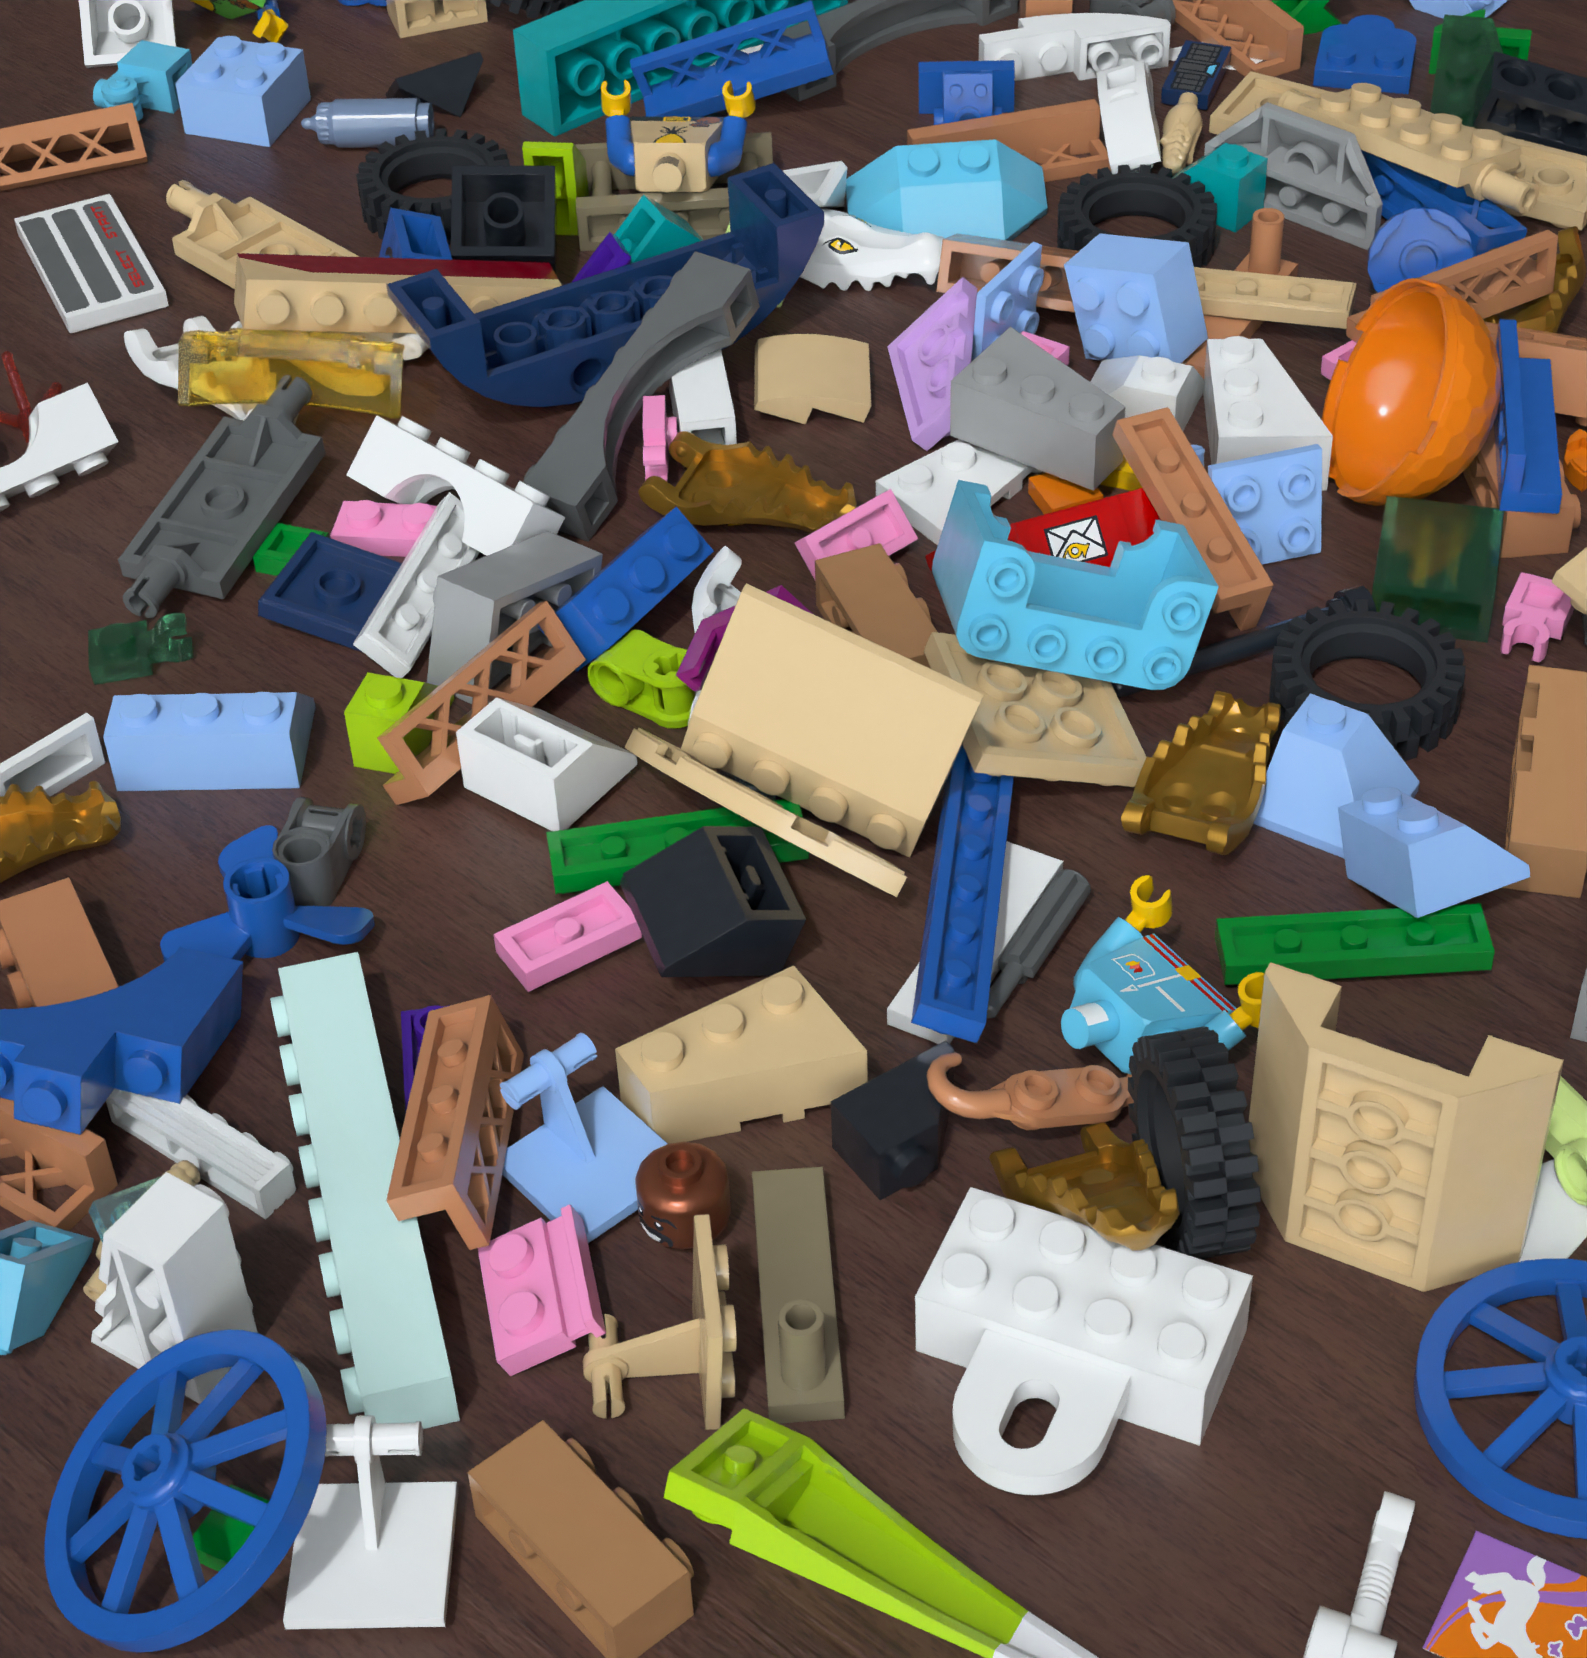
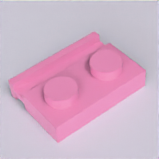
M570 1204L560 1208L562 1216L546 1223L542 1218L536 1219L491 1240L488 1246L478 1248L496 1361L510 1376L575 1348V1339L592 1333L597 1338L606 1334L584 1222Z

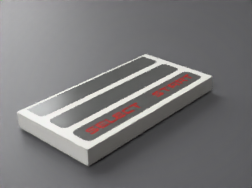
M110 194L14 219L17 233L69 333L80 332L169 306L165 289Z

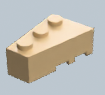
M794 965L615 1048L621 1102L668 1144L741 1131L740 1122L781 1114L783 1123L805 1119L804 1109L829 1105L832 1100L868 1082L867 1050Z

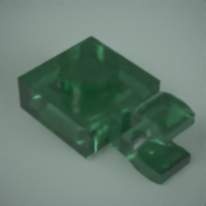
M167 614L161 617L151 630H149L147 620L125 624L114 623L103 628L88 630V666L94 685L153 675V663L166 661L184 662L194 657L192 637L182 639L171 638L187 634L185 614Z

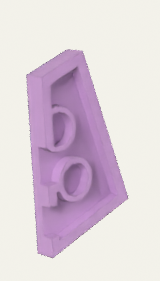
M964 277L887 346L912 441L926 451L932 448L939 440L950 435L951 380L971 363L977 288Z

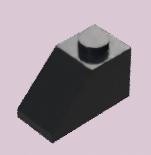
M947 1041L934 1046L831 1101L832 1148L879 1200L890 1196L904 1187L910 1188L918 1185L930 1173L938 1169L950 1111L937 1102L929 1090L927 1072L930 1064L936 1058L943 1054L954 1052V1048ZM954 1067L946 1072V1076L954 1085Z

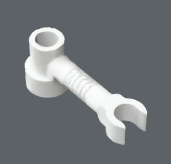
M1384 1491L1379 1511L1377 1510L1364 1568L1351 1616L1319 1605L1303 1658H1394L1397 1641L1380 1634L1399 1559L1415 1507L1414 1500Z

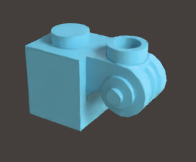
M141 40L117 62L118 71L108 80H98L93 90L94 103L100 108L133 103L137 121L143 117L142 107L174 114L180 108L175 83L193 65L190 49Z

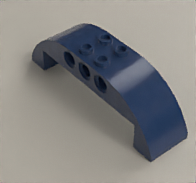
M775 163L727 177L730 232L475 314L438 269L386 284L387 292L394 305L442 366L463 385L487 398L511 405L548 407L572 404L584 400L588 389L596 385L611 365L618 349L626 345L640 326L645 313L655 306L669 287L674 274L682 270L695 251L751 270L760 307L734 343L740 340L759 325L780 304L803 273L825 223L824 211Z

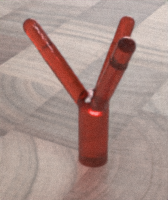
M5 351L1 357L20 412L18 415H14L0 410V422L20 428L28 446L30 435L28 417L34 409H31L13 356L9 351ZM53 382L40 402L57 396L62 388L61 384Z

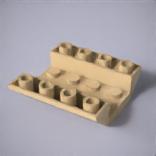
M1270 962L1264 975L1249 1122H1252L1255 1139H1250L1249 1145L1250 1152L1257 1155L1259 1172L1253 1173V1178L1260 1186V1197L1283 1239L1291 1244L1422 1292L1475 1278L1489 1270L1519 1262L1523 1254L1564 1060L1488 1035L1468 1077L1444 1069L1436 1064L1424 1062L1368 1043L1365 1040L1336 1032L1342 986Z

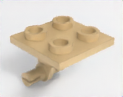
M709 1214L694 1215L693 1320L619 1343L617 1319L612 1315L604 1314L605 1338H601V1336L596 1338L592 1333L588 1334L589 1352L583 1358V1374L585 1379L592 1383V1410L597 1417L607 1419L606 1393L610 1394L611 1418L618 1417L624 1412L625 1403L623 1401L622 1380L624 1378L699 1373L705 1430L720 1429L721 1398L735 1396L734 1364L731 1351H736L737 1338L733 1304L726 1305L725 1292L720 1291L729 1290L726 1244H712Z

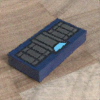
M1186 40L1162 87L1161 103L1175 106L1178 104L1179 98L1183 93L1191 92L1198 98L1197 108L1199 110H1208L1231 62L1232 47Z

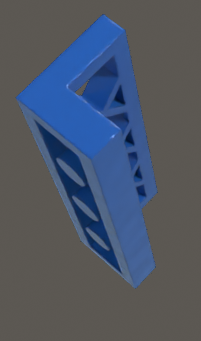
M812 0L630 59L631 70L644 99L646 117H703L725 110L726 106L722 87L727 81L732 82L734 96H740L745 93L747 82H750L754 99L756 100L834 75L828 44ZM804 20L808 21L812 32L796 39L782 35L787 26ZM752 37L765 41L759 51L748 54L737 50L741 41ZM706 52L720 56L715 65L706 68L692 64L697 55ZM660 67L674 71L669 80L650 85L645 73Z
M1361 150L1383 203L1381 215L1387 220L1393 215L1411 208L1437 209L1454 217L1469 233L1474 257L1486 253L1492 248L1502 247L1525 238L1528 229L1494 202L1487 199L1479 201L1467 196L1463 186L1459 188L1453 187Z
M1499 319L1495 347L1500 365L1501 389L1498 411L1494 420L1499 511L1559 514L1562 487L1551 360L1519 358L1517 320Z

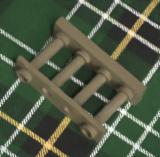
M771 132L746 134L739 165L734 170L719 176L713 184L728 183L727 177L772 164ZM607 142L575 144L586 160L589 192H592L590 197H576L580 252L595 251L609 232L615 234L643 194L685 219L704 240L726 233L730 222L728 188L711 189L710 187L708 191L642 192L612 195V190L636 189L634 176H627L612 166L608 158Z

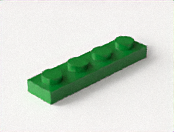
M785 799L773 800L782 805L783 809L802 817L800 805ZM723 807L546 832L555 894L590 890L607 881L611 886H619L623 873L703 826H760ZM762 828L779 863L809 859V852Z
M1481 904L1452 905L1419 918L1400 908L1216 918L1215 941L1224 985L1240 984L1241 980L1247 975L1256 972L1265 974L1270 962L1301 973L1310 974L1319 979L1492 970L1495 953Z

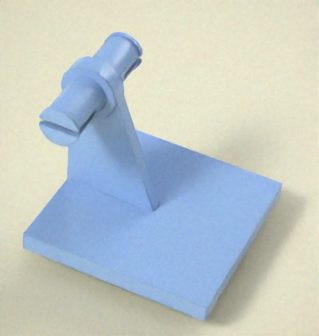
M1032 242L977 293L971 362L1009 327L1014 328L1019 333L1025 331L1035 334L1039 324V313L1036 312L1037 293L1044 278V271L1040 268L1041 244Z
M1318 444L1208 465L1209 477L1262 565L1321 553L1322 448ZM1191 445L1204 466L1205 449L1199 445Z
M580 1032L575 1038L553 1052L543 1049L530 1058L531 1066L500 1084V1088H502L500 1092L503 1098L515 1110L540 1094L544 1120L542 1126L507 1148L502 1175L551 1221L562 1216L560 1208L570 1204L582 1217L587 1241L590 1243L638 1210L635 1177L640 1163L653 1150L668 1143L604 1086L595 1090L576 1104L574 1103L567 1084V1076L589 1061L597 1058L594 1044L587 1035Z

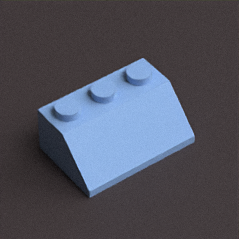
M298 692L114 695L103 738L117 791L300 788L315 712V702L313 697Z

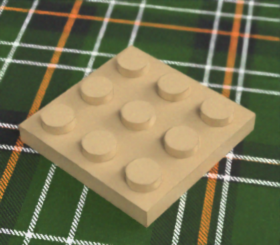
M931 633L924 649L930 668L984 693L963 741L964 749L975 773H984L991 776L1006 775L1040 778L1047 781L1062 780L1096 783L1103 786L1135 787L1147 757L1111 682L979 658L968 654L959 645L955 634Z

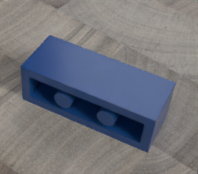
M677 507L644 531L555 611L559 620L586 659L575 669L576 672L610 648L714 552Z

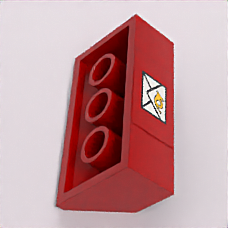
M1140 488L1009 524L1011 530L1008 540L1022 545L1030 552L1110 567L1119 541L1131 543L1132 546L1146 541L1154 534L1153 527L1155 521L1161 519L1144 489ZM936 550L925 556L931 572Z

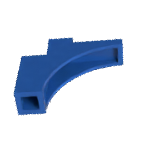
M179 947L175 954L160 966L142 977L112 990L59 1004L20 1009H0V1098L14 1101V1119L79 1135L82 1134L114 1089L180 1104L183 1097L185 1098L241 1017L243 961Z

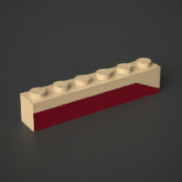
M237 253L234 304L243 330L416 333L389 298L386 284L438 269L474 314L562 285L550 263Z

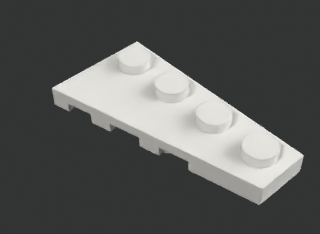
M959 439L876 480V496L891 489L911 526L938 545L958 480L987 485L991 493L990 506H992L1002 496L1010 499L1022 489L1023 479L1031 472L1041 473L1042 471Z

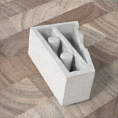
M1231 336L1225 339H1207L1203 396L1211 465L1318 444L1322 448V491H1327L1333 435L1263 339H1248L1242 336Z
M165 1172L104 1233L98 1279L104 1282L107 1287L105 1292L96 1300L95 1311L103 1319L92 1331V1343L139 1369L163 1351L197 1335L228 1329L257 1333L252 1313L253 1304L247 1294L240 1266L241 1257L236 1250L228 1219L229 1210L223 1199L216 1192L201 1184L193 1187ZM232 1367L209 1371L187 1381L185 1396L200 1404Z

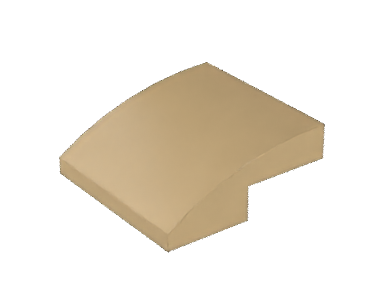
M788 334L758 339L755 345L754 410L806 424L812 409L815 408L864 423L871 408L868 343L818 334Z

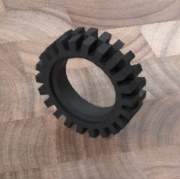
M436 129L435 137H427L425 130L415 132V140L410 141L405 134L395 137L396 146L385 141L378 145L379 153L370 151L365 156L366 162H360L358 166L357 183L364 223H367L368 229L372 233L378 232L379 238L383 240L390 208L441 217L446 238L449 240L451 239L452 195L437 198H414L400 195L397 192L412 184L426 180L452 179V165L510 166L507 152L504 148L499 149V143L493 139L485 142V136L475 133L468 139L467 131L459 129L456 130L453 137L447 136V129Z
M1129 164L1118 165V174L1114 175L1108 167L1098 169L1097 178L1087 173L1080 177V184L1072 182L1067 186V193L1062 192L1060 203L1058 204L1057 248L1080 251L1099 233L1116 235L1094 226L1107 219L1120 216L1154 217L1167 221L1179 228L1167 234L1140 238L1189 242L1193 266L1201 268V265L1207 266L1209 264L1211 254H1214L1217 203H1214V196L1211 191L1205 192V185L1200 181L1190 184L1191 176L1181 173L1172 179V169L1162 167L1158 174H1152L1151 165L1140 164V172H1130Z
M1355 599L1354 611L1347 612L1342 601L1330 602L1328 616L1316 606L1307 610L1306 621L1297 616L1289 622L1288 631L1282 630L1277 637V646H1274L1269 702L1281 705L1280 721H1284V728L1310 693L1364 712L1371 717L1404 761L1417 758L1418 746L1427 753L1438 746L1439 737L1446 740L1452 733L1453 724L1457 723L1466 665H1463V651L1461 648L1455 649L1456 639L1450 632L1439 635L1441 624L1434 619L1429 618L1421 625H1418L1420 612L1407 607L1401 617L1394 615L1395 603L1382 601L1380 612L1369 611L1368 600ZM1350 658L1374 659L1391 663L1408 671L1418 680L1422 688L1413 697L1400 702L1380 705L1362 704L1341 699L1324 691L1315 683L1311 675L1321 665L1335 660Z
M1205 1026L1137 1038L1138 1042H1134L1132 1047L1134 1056L1129 1058V1069L1132 1077H1128V1092L1134 1103L1128 1104L1129 1119L1136 1126V1133L1131 1134L1132 1142L1144 1139V1142L1148 1143L1149 1151H1151L1157 1166L1161 1186H1164L1166 1190L1175 1188L1180 1213L1172 1227L1161 1236L1162 1245L1164 1248L1198 1259L1249 1251L1251 1249L1250 1244L1255 1243L1257 1237L1254 1227H1258L1260 1221V1214L1255 1205L1256 1202H1261L1260 1186L1253 1178V1173L1259 1172L1257 1155L1250 1152L1249 1140L1255 1139L1252 1122L1245 1123L1243 1112L1248 1105L1244 1091H1236L1239 1075L1234 1063L1228 1064L1229 1051L1224 1042L1219 1043L1218 1034Z

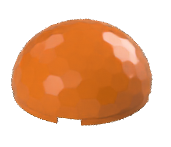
M1410 278L1400 281L1386 290L1361 317L1355 328L1363 331L1354 347L1348 362L1338 359L1323 408L1322 422L1333 435L1329 478H1333L1335 484L1339 487L1337 493L1362 504L1379 506L1408 503L1424 498L1448 485L1477 456L1488 438L1498 411L1501 389L1500 365L1494 341L1484 320L1458 292L1430 280Z

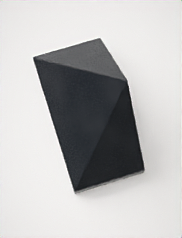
M479 51L396 78L385 95L387 98H419L421 103H431L433 112L461 117L483 63V57Z

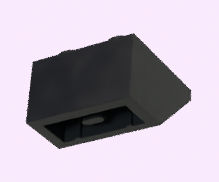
M703 826L626 871L620 880V885L661 977L774 975L782 971L806 921L761 827Z

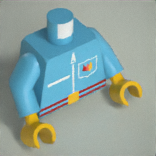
M1150 875L1141 876L1131 886L1132 912L1125 920L1117 917L1088 952L1074 976L1073 986L1076 992L1071 1006L1064 1012L1061 1019L1062 1033L1070 1046L1075 1049H1082L1095 1045L1122 1072L1130 1075L1132 1074L1129 1069V1058L1134 1056L1132 1047L1134 1042H1138L1137 1038L1205 1026L1218 1034L1219 1043L1224 1042L1229 1051L1246 1037L1243 1033L1245 1028L1249 1025L1259 1028L1265 975L1262 972H1256L1247 975L1241 980L1238 986L1241 1006L1236 1008L1155 934L1143 937L1141 931L1144 928L1162 927L1168 923L1172 916L1170 889L1163 893V896L1158 901L1146 902L1154 890L1153 878Z

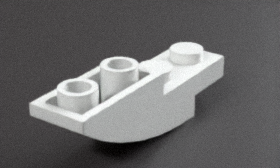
M1068 13L1019 18L1018 29L979 35V61L1014 60L1015 81L1074 72L1079 81L1097 78V72L1144 59L1145 63H1148L1149 69L1167 67L1171 24L1167 19L1112 13Z
M1144 59L1097 72L1101 118L1112 174L1118 173V165L1129 164L1130 172H1140V164L1151 165L1152 168L1153 163L1161 161L1159 126L1154 112L1153 80L1148 63H1145Z

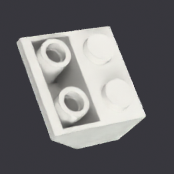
M497 697L456 731L464 788L551 831L568 829L638 764L637 756L552 714L541 709Z

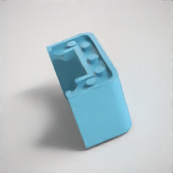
M958 480L933 559L932 573L959 645L968 654L984 659L1150 690L1167 689L1175 686L1185 677L1192 663L1219 586L1184 525L1156 520L1153 527L1154 534L1146 541L1134 546L1128 542H1118L1110 567L1030 552L1022 545L1009 541L1008 536L1011 527L1007 518L998 517L992 513L990 507L991 493L987 485Z

